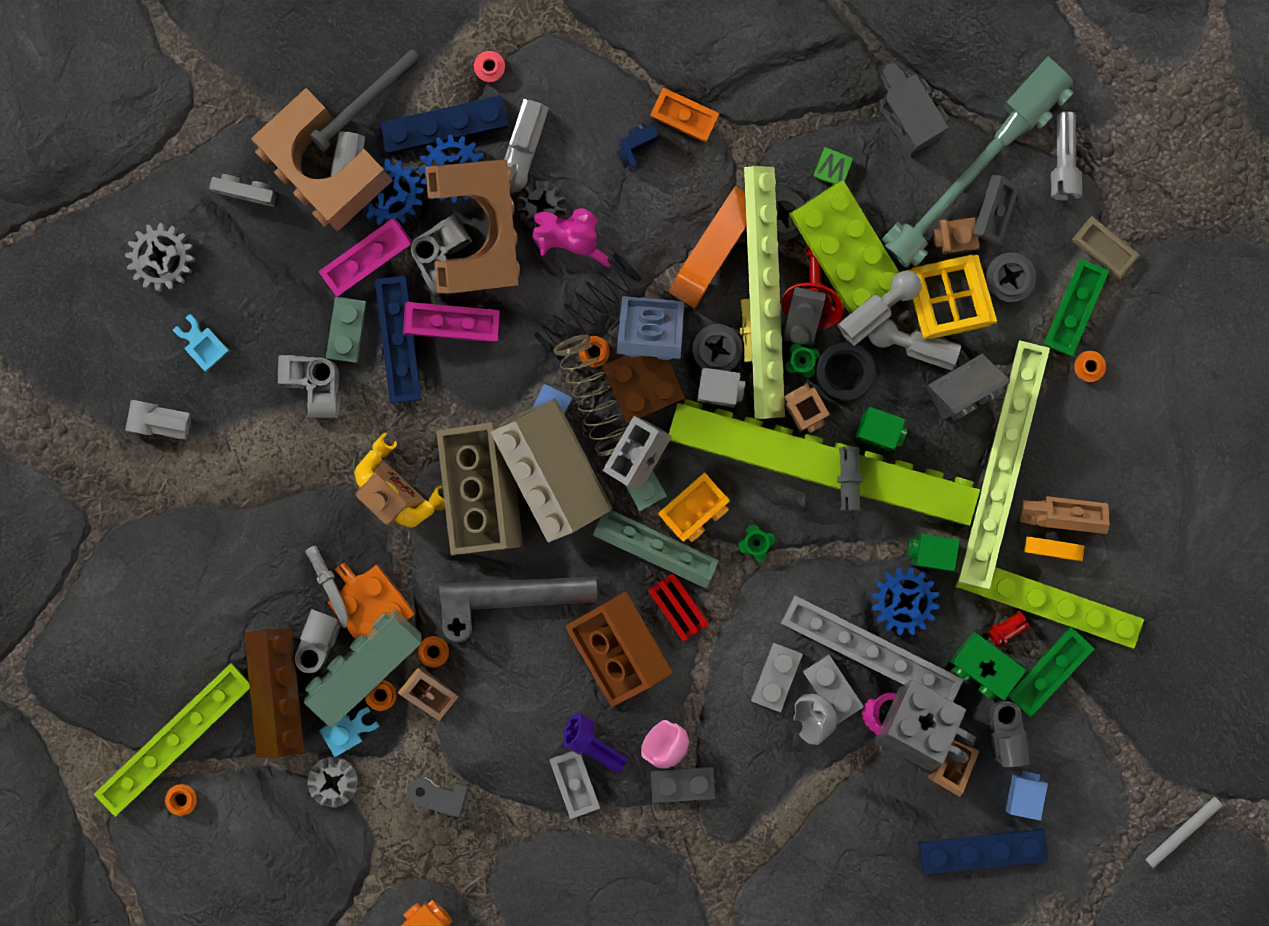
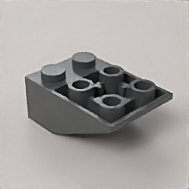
M981 354L927 385L925 389L942 418L945 419L951 416L955 421L977 409L978 406L975 402L979 401L980 405L1005 393L1006 391L1003 386L1008 384L1010 380L989 359Z

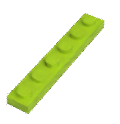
M996 567L990 590L958 583V580L955 585L957 588L1133 649L1144 619Z
M230 663L94 793L97 799L115 817L118 816L250 690L249 680L233 663Z

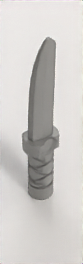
M317 546L309 547L305 552L314 570H316L318 576L316 579L319 585L324 587L342 627L347 628L348 615L343 599L334 582L335 576L332 571H328Z

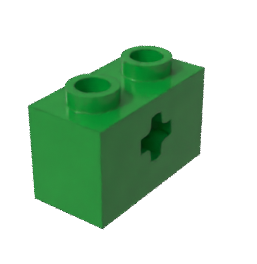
M868 407L862 414L854 440L890 452L895 450V447L902 446L908 428L903 427L905 419Z
M915 534V538L908 542L906 557L911 559L912 566L955 571L960 540Z
M975 632L969 634L950 660V663L956 666L953 670L956 675L966 682H969L971 678L981 685L978 691L992 701L996 697L1005 700L1026 671V669ZM981 662H991L989 666L993 670L991 675L985 673L982 676L980 675L982 673V669L979 667Z

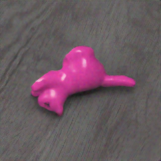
M581 208L576 209L567 220L561 219L549 212H540L534 215V221L540 226L534 229L532 237L540 248L542 256H545L550 248L559 247L575 254L588 255L605 267H611L607 261L609 259L608 256L596 248L597 233L595 227L597 218L590 211Z

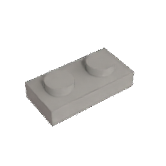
M222 174L221 178L212 177L209 189L213 193L275 207L277 194L270 190L271 185L252 181L251 185L239 183L240 178L228 174Z
M773 643L751 701L781 713L803 654Z
M829 654L803 670L804 675L816 693L827 699L834 708L837 724L864 707Z
M570 751L550 758L549 760L570 819L600 809L582 755Z

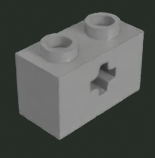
M702 368L697 402L734 408L736 401L741 402L743 400L745 381H739L740 373Z
M633 416L602 471L626 486L641 491L672 436L648 421Z

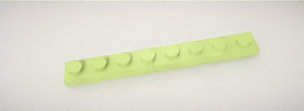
M765 166L744 167L755 419L785 417L775 168Z
M1020 340L1018 342L1009 377L1010 382L1007 385L958 583L990 590L1050 350L1048 347Z

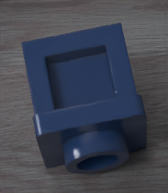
M645 124L638 125L628 131L630 136L619 140L621 149L616 152L624 168L630 166L632 172L638 170V164L632 153L658 141L659 135L654 125L646 127Z

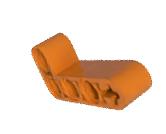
M737 186L733 188L680 269L668 292L694 309L747 227L745 191Z

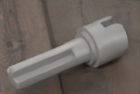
M1065 111L1057 115V168L1051 172V198L1067 201L1070 198V194H1073L1076 199L1082 198V171L1076 167V115L1074 112Z

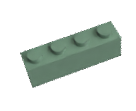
M396 609L392 610L388 615L385 612L381 614L372 624L374 629L366 636L364 634L359 635L351 643V650L344 657L341 655L337 656L327 667L329 671L321 679L317 676L306 686L304 704L330 728L336 725L421 644V633Z

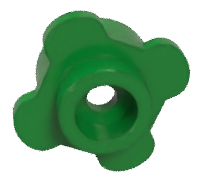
M799 343L793 344L790 347V360L785 364L787 372H798L806 378L814 376V365L820 357L818 349L802 347ZM800 358H805V363H800Z
M750 525L747 528V535L744 541L739 542L738 548L742 553L753 555L756 561H764L767 558L766 552L769 546L775 543V537L771 533L766 534L760 531L757 525ZM755 540L760 542L759 546L754 545Z

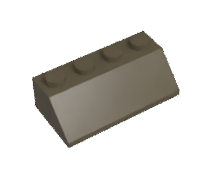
M556 397L503 420L490 431L547 542L571 534L613 509Z
M499 422L436 431L451 555L523 547L516 481L490 433L491 430L500 424Z

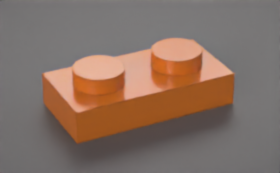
M662 88L650 118L707 143L720 113Z

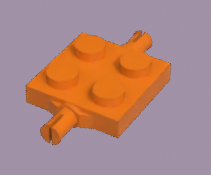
M343 562L335 569L346 583L340 595L348 615L347 629L354 639L361 634L366 636L374 629L372 624L384 612L388 615L392 610L396 609L406 620L416 614L379 564H376L365 574L355 576L346 562ZM328 601L327 603L330 605V607H331V608L333 609V611L335 612L331 601Z

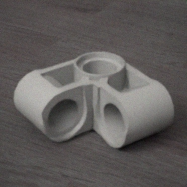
M457 214L439 222L432 229L417 237L411 245L412 256L435 297L442 293H437L434 261L449 260L448 257L446 258L447 255L461 250L472 242ZM430 243L434 246V253L430 258L423 259L417 255V248L420 244Z
M294 355L278 356V387L306 388L308 392V414L306 417L338 418L340 396L339 369L337 365L325 358ZM322 364H327L330 368V376L325 381H319L316 377V369Z
M311 609L295 655L296 666L301 671L316 673L324 667L341 629V623L338 619ZM308 650H314L318 654V663L313 668L306 667L302 660L303 655Z

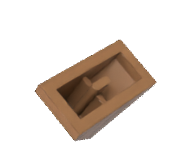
M422 666L416 669L398 692L402 697L438 721L441 720L459 697Z
M953 740L952 745L968 754L966 764L957 763L953 759L946 757L943 765L932 770L928 778L960 797L964 792L979 751Z

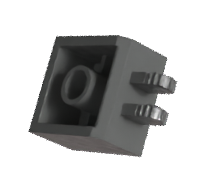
M887 64L880 74V78L884 82L883 85L888 91L882 101L881 111L910 157L940 139L949 128L946 124L949 122V119L944 109L940 105L936 107L930 98L932 95L931 88L924 79L919 80L916 74L907 78L904 72L900 70V67H898V64Z
M910 680L898 689L875 742L923 769L932 771L943 765L946 757L953 759L957 763L966 764L968 754L952 745V742L955 740L968 747L974 746L976 737L959 728L966 712L965 708L914 680Z

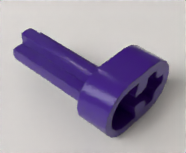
M579 712L575 713L565 726L564 746L578 755L584 752L612 771L620 773L623 770V765L627 762V758L594 738L593 721Z

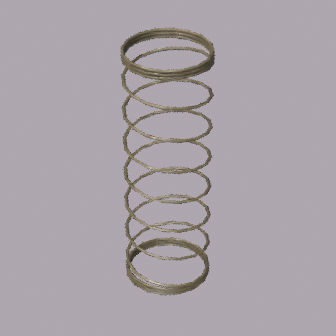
M579 335L560 343L553 351L555 355L566 356L561 361L562 364L570 355L591 348L593 344L587 345L591 341L589 335ZM586 339L584 342L572 348L558 351L559 349L570 343ZM599 358L589 360L575 368H563L560 364L562 369L572 370L567 375L566 382H568L567 378L574 370L597 362ZM596 360V361H594V362H592V363H589V364H587V365H584V364H586V363H588V362H590V361ZM600 372L593 376H590L582 382L568 383L578 384L573 389L574 391L580 384L597 379L603 376L605 372ZM602 374V375H600V376H598V377H595V378H593V379H590V378H592V377H594V376H596V375ZM606 386V387L600 388V389H598V390L592 392L591 394H589V395H587V396H574V397H576V398H583V399L580 401V403H581V402H582L583 400H585L587 397H591V396H595V395H598V394H600V393H603V392L609 390L611 387H610V386ZM608 388V389H606V390H604V391H601V392H599V393L594 394V393L597 392V391H600V390H602V389ZM611 400L604 404H601L593 410L580 411L589 412L585 416L586 418L593 411L601 410L613 405L614 403H616V400ZM613 402V403L610 404V405H607V406H605V407L599 408V407H601V406H603V405H605V404H607V403ZM622 414L613 415L598 424H586L588 426H595L590 431V434L598 425L615 421ZM620 415L619 417H617V418H615V419H613V420H611V421L604 422V421H606V420H608V419H610V418H612V417H615V416ZM626 428L618 429L604 438H592L600 440L595 447L597 455H611L614 449L605 452L599 451L609 444L620 441L622 435H618L625 431L613 436L610 435ZM608 438H612V439H609V440L605 441L604 443H602L601 445H599V446L597 447V445H598L602 440L608 439Z

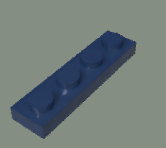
M499 95L380 122L386 152L387 154L436 144V138L438 137L443 142L448 141V135L451 134L454 139H459L461 136L468 137L507 128L508 122L502 96Z
M407 276L375 279L390 403L422 400L414 335H403L405 303L410 302Z
M1043 828L919 842L923 875L1048 861L1045 829Z

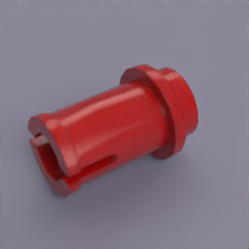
M1018 611L998 626L993 624L991 626L992 629L988 631V635L996 647L1001 645L1005 647L1008 645L1007 641L1028 630L1030 625L1028 622H1024L1027 619Z

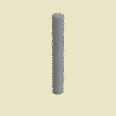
M1213 797L1154 850L1145 861L1154 869L1223 806L1216 797Z

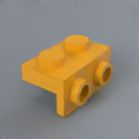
M704 472L657 514L682 542L687 538L693 542L705 531L702 526L710 518L717 521L729 510L726 504L730 499L723 494Z

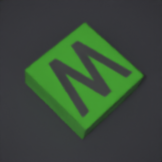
M824 147L813 178L831 185L841 180L845 182L853 158Z

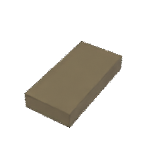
M1093 216L1089 217L1071 239L1073 244L1103 268L1109 270V273L1118 280L1122 278L1140 256V254Z

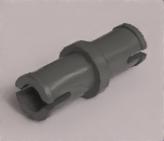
M859 447L839 448L840 476H837V483L841 484L840 511L842 512L861 511L860 483L863 482V476L859 475Z

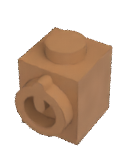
M807 383L784 396L787 401L785 406L800 432L807 428L810 434L826 425L823 419L830 414L815 387L811 389Z

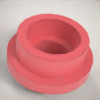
M485 51L475 59L474 70L482 81L495 82L503 76L505 62L497 52ZM493 61L495 68L492 71H486L484 69L485 62Z

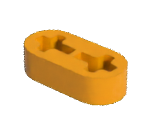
M1026 537L1024 552L1083 561L1085 546Z

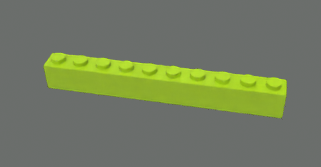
M685 399L684 404H677L669 435L672 436L670 442L841 490V484L837 483V476H840L839 448L845 447L847 449V447L851 446L835 443L834 447L822 444L823 438L805 434L804 439L792 436L793 430L775 425L774 430L762 427L763 421L750 417H745L744 422L732 419V412L715 408L714 413L702 410L703 404ZM865 451L864 456L859 455V475L863 476V482L860 483V496L960 525L970 526L980 489L973 488V481L959 477L955 478V482L942 479L944 475L942 472L926 468L925 473L912 470L914 465L911 463L895 460L893 465L883 462L884 456Z

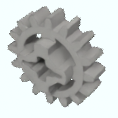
M159 223L157 230H154L151 225H146L147 233L145 235L137 231L135 234L139 240L137 242H128V245L134 249L133 252L125 253L126 258L133 260V263L127 266V270L137 271L133 279L136 282L145 279L143 287L149 289L154 284L155 290L162 292L163 285L166 284L168 289L174 290V281L177 280L184 284L185 280L182 274H192V270L187 267V263L195 262V258L188 255L187 252L194 249L193 245L184 244L187 239L184 233L176 237L177 228L171 226L167 232L163 223ZM160 237L169 238L176 245L165 246ZM148 244L145 254L141 256L142 249ZM158 249L162 253L167 254V256L162 258V265L154 261L158 257ZM180 259L177 269L173 272L172 268L176 260ZM155 269L160 278L151 277L144 270Z

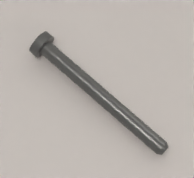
M415 50L408 51L320 132L314 130L309 135L312 141L322 151L329 148L330 143L328 141L418 60V53Z

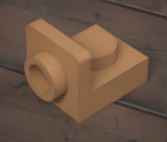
M975 217L953 221L940 220L937 223V229H933V239L935 247H940L941 255L978 250L980 248L978 236L974 234L976 227Z

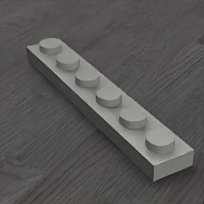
M795 595L781 621V624L903 685L910 680H914L952 702L964 680Z

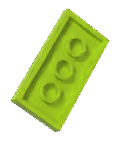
M844 180L837 182L789 213L850 314L873 295L882 297L891 290L892 279L899 271Z

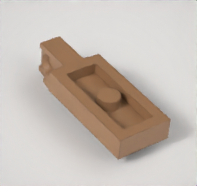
M1046 496L1045 500L1037 502L1023 500L1020 509V522L1031 525L1037 524L1042 527L1107 534L1110 526L1108 503Z

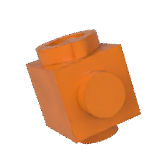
M432 899L430 902L426 901L421 906L417 902L403 914L406 920L401 926H450L453 920Z

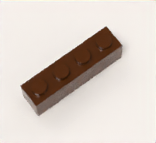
M292 627L244 632L257 758L282 757L304 753Z

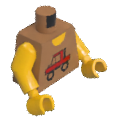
M383 433L373 443V450L367 453L355 469L354 475L359 486L355 495L384 524L388 526L400 524L413 528L431 516L435 510L442 511L445 509L444 498L439 495L443 490V486H438L429 498V502L426 501L395 470L382 460V457H386L397 446L396 441L391 446L386 445L383 438L387 433Z

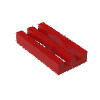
M674 573L648 590L683 642L709 624ZM671 581L700 623L697 625L693 624L668 588L667 584ZM658 590H663L690 630L684 633L657 594Z

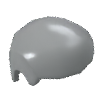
M804 694L795 703L796 714L793 720L802 723L803 728L799 735L803 740L811 745H819L834 732L837 725V716L827 699L818 694Z

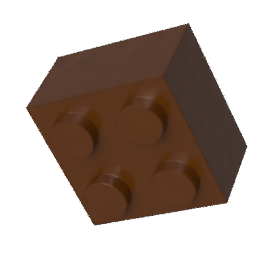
M624 356L602 366L627 425H629L633 416L643 419L685 400L669 360H662L652 356Z

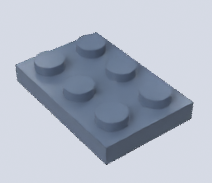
M622 296L617 354H625L629 357L652 356L662 360L680 359L684 302Z

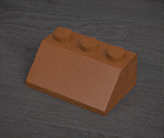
M626 591L565 626L611 707L652 687L673 673Z

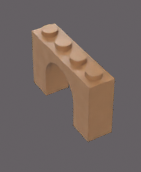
M305 88L251 139L259 147L255 153L265 164L269 165L273 162L278 167L274 171L278 178L286 186L292 182L297 188L292 193L304 206L311 203L316 208L312 214L324 227L330 223L336 231H339L393 180L365 149L331 177L312 179L303 175L301 162L306 147L312 141L309 135L314 130L320 132L334 120L327 109Z
M507 160L425 167L428 198L470 197L477 201L484 209L489 227L484 245L474 255L460 259L434 261L437 293H457L519 285L520 265L516 260L515 252L517 234L515 229H513L512 219L514 202L510 197L509 186L512 175L507 165Z

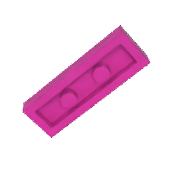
M394 217L318 272L335 296L338 297L408 247L413 241Z
M406 302L403 335L497 342L500 310Z

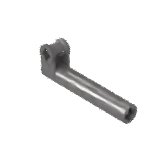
M596 577L440 583L439 585L443 632L449 640L456 643L466 641L472 634V610L598 602ZM455 620H459L462 625H466V630H461L460 636H456L453 631H449V626L455 625Z

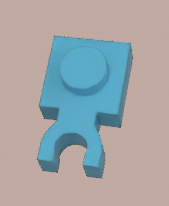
M189 314L186 319L192 325L191 330L184 333L179 326H176L173 331L179 337L190 342L184 349L205 372H208L230 351L209 328L201 332L198 321L193 315Z
M369 706L360 710L354 720H351L349 715L346 714L332 728L327 725L319 730L334 757L362 742L363 740L359 733L370 732L380 727L377 721L372 725L364 724L363 716L371 711Z

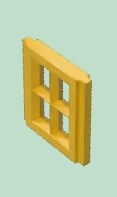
M978 255L963 256L906 270L916 273L921 280L920 293L912 300L923 340L984 328L997 323ZM964 269L970 290L953 293L947 273ZM941 274L947 295L930 298L925 278ZM972 296L977 316L960 320L955 299ZM949 300L954 321L937 325L932 304Z

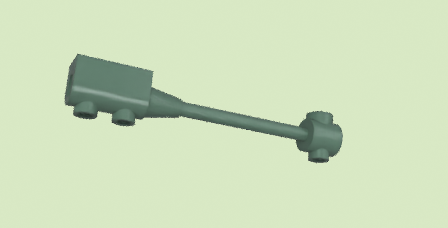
M1049 56L1003 105L1002 108L1010 115L996 132L994 140L913 228L906 223L901 225L897 222L883 237L882 241L886 244L884 246L885 250L902 266L908 267L912 263L916 267L928 254L924 250L928 243L923 235L999 151L1028 130H1032L1035 126L1041 129L1053 116L1049 110L1056 103L1062 106L1074 93L1070 89L1074 84L1072 78Z

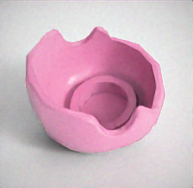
M667 720L661 721L646 735L641 746L642 757L658 768H670L677 765L687 754L690 741L686 730L677 723L673 724Z

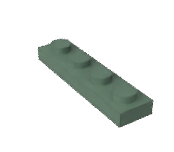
M613 510L601 516L593 533L595 537L704 588H707L719 560Z

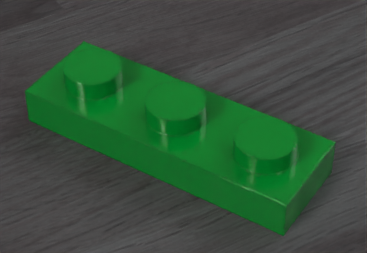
M1081 258L1078 260L1045 337L1043 346L1073 357L1109 270Z
M1069 627L1014 686L1007 697L1031 718L1088 657L1094 648L1072 627Z

